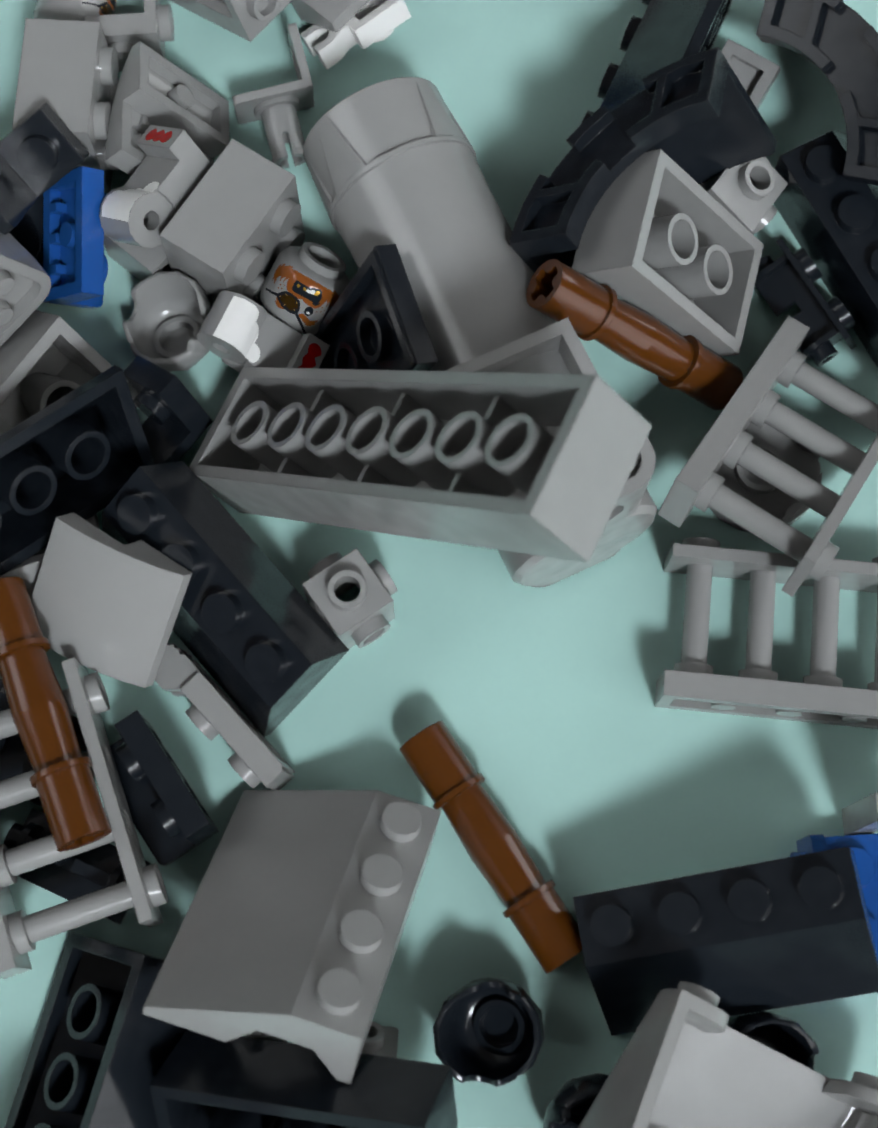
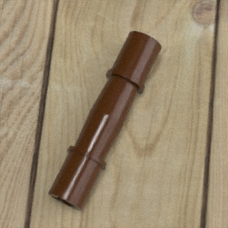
M550 259L544 262L535 271L529 282L526 299L530 307L557 322L568 317L580 339L584 341H597L624 360L657 375L660 383L667 388L677 389L713 410L724 409L743 382V373L738 366L702 346L697 338L692 335L682 337L652 315L618 299L613 288L594 282L557 259Z
M5 577L0 579V675L13 722L35 773L29 779L31 786L37 789L57 851H69L104 838L112 832L90 770L92 767L90 757H82L66 699L46 654L51 646L48 638L43 636L24 579L21 577Z
M443 721L436 722L404 743L399 750L433 800L434 805L432 807L439 811L443 810L471 860L507 907L503 915L506 919L508 917L511 919L545 973H550L580 953L582 945L578 923L554 889L556 884L552 879L546 883L516 830L481 785L485 781L482 773L478 774L445 723Z

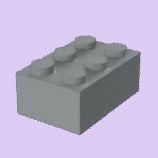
M662 149L643 153L606 190L588 219L579 247L575 252L572 269L598 284H605L613 288L618 299L652 315L682 337L692 335L701 342L702 346L719 356L739 355L764 244Z

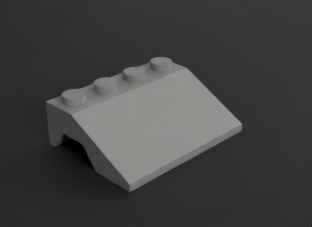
M244 790L143 1006V1014L223 1042H228L255 1031L271 1035L314 1050L337 1081L351 1085L428 860L441 811L378 790Z

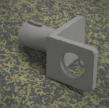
M296 23L288 24L287 29L289 48L298 80L238 94L233 97L238 124L262 120L272 155L271 161L283 169L289 168L286 143L290 146L294 165L298 166L305 163L303 156L305 141L297 111L314 107L313 83Z

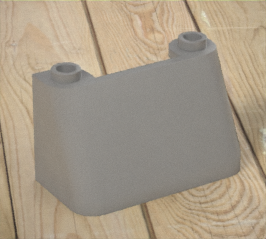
M680 981L677 989L660 990L578 1128H878V1077L862 1072H854L851 1081L830 1079L728 1027L729 1015L718 1008L720 997L717 994L699 985Z

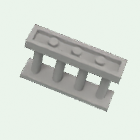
M788 316L676 477L658 515L680 528L694 506L703 512L709 507L798 561L782 588L783 592L793 597L807 576L819 582L840 550L838 546L829 541L878 462V405L805 362L807 356L799 352L798 349L810 327ZM777 383L786 388L793 384L875 432L877 435L866 453L780 403L781 395L773 391ZM753 423L762 428L765 423L850 473L851 477L840 495L751 443L754 436L745 431L749 424ZM722 464L732 469L738 464L826 517L813 539L723 485L725 478L717 474Z
M690 537L683 539L682 544L673 543L664 560V572L686 574L681 662L674 664V670L665 669L657 680L655 707L878 729V557L873 558L872 562L834 559L819 582L807 576L801 584L803 586H813L810 675L803 677V683L779 681L778 673L772 671L776 583L785 584L798 561L782 553L721 548L718 540L707 537ZM712 577L750 580L745 669L739 670L738 676L713 674V666L707 664ZM840 589L877 593L874 682L868 683L867 689L843 687V679L836 677Z
M74 657L61 661L69 687L62 690L70 715L77 714L87 751L81 754L82 757H90L92 767L90 770L93 778H96L112 832L91 844L63 852L57 851L52 834L8 849L5 844L0 845V978L4 979L32 970L28 952L35 950V942L119 912L135 908L139 924L153 927L164 923L159 906L168 903L165 884L156 863L146 866L100 714L110 710L106 690L98 672L88 674V671ZM10 708L0 711V740L18 734ZM33 770L0 781V810L39 797L37 789L31 786L29 780L35 774ZM115 842L126 881L27 915L24 910L16 912L9 885L17 883V875Z

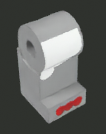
M150 125L137 142L138 146L147 156L123 187L115 188L105 196L99 215L101 227L106 235L114 241L151 249L162 245L159 235L212 166V163L184 129Z
M227 290L221 291L218 294L196 336L205 348L222 358V362L239 373L243 367L318 369L330 345L311 333L300 334L268 314L261 305L252 299Z

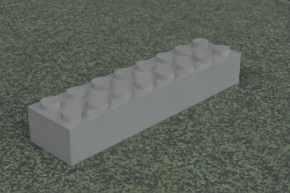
M243 367L189 468L211 493L240 513L589 563L626 481L636 464V460L652 425L605 381L594 374Z

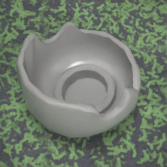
M180 271L156 272L133 287L131 290L134 302L131 317L123 321L122 324L135 358L139 355L168 372L187 371L195 366L209 352L196 337L212 307L206 292L197 281Z

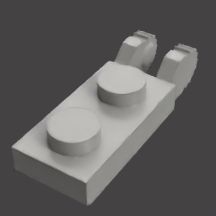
M168 643L155 681L163 690L170 691L175 696L187 697L193 705L185 711L187 716L210 740H213L218 734L221 735L235 751L227 759L229 764L250 787L254 789L262 782L265 787L272 790L283 788L294 777L293 773L295 771L194 659L192 660V656L187 655L186 651L177 648L178 646L175 644L170 645Z

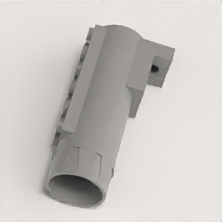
M400 77L378 82L343 99L317 121L306 137L303 146V156L335 230L340 233L358 269L375 246L396 244L438 360L430 371L598 375L569 318L567 317L557 322L528 305L526 293L534 272L509 245L512 230L483 176L476 160L475 151L445 104L437 87L432 82L419 77ZM648 437L589 563L498 550L514 582L531 587L550 586L613 557L622 547L636 539L650 527L655 519L657 507L647 487L655 469L656 457Z

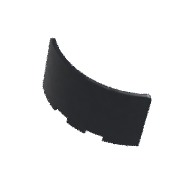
M765 0L756 35L762 42L779 45L802 55L827 76L838 94L846 124L847 150L843 176L848 181L878 186V33L872 25L855 10L846 5L843 0Z
M719 47L690 55L643 77L641 81L645 89L630 97L611 112L608 111L605 105L601 106L566 140L572 149L549 178L541 174L539 175L524 201L509 245L534 273L544 262L550 259H557L572 268L576 249L579 247L585 226L597 203L616 178L643 153L662 149L698 184H701L721 173L726 168L730 169L745 162L772 155L775 152L777 144L775 137Z

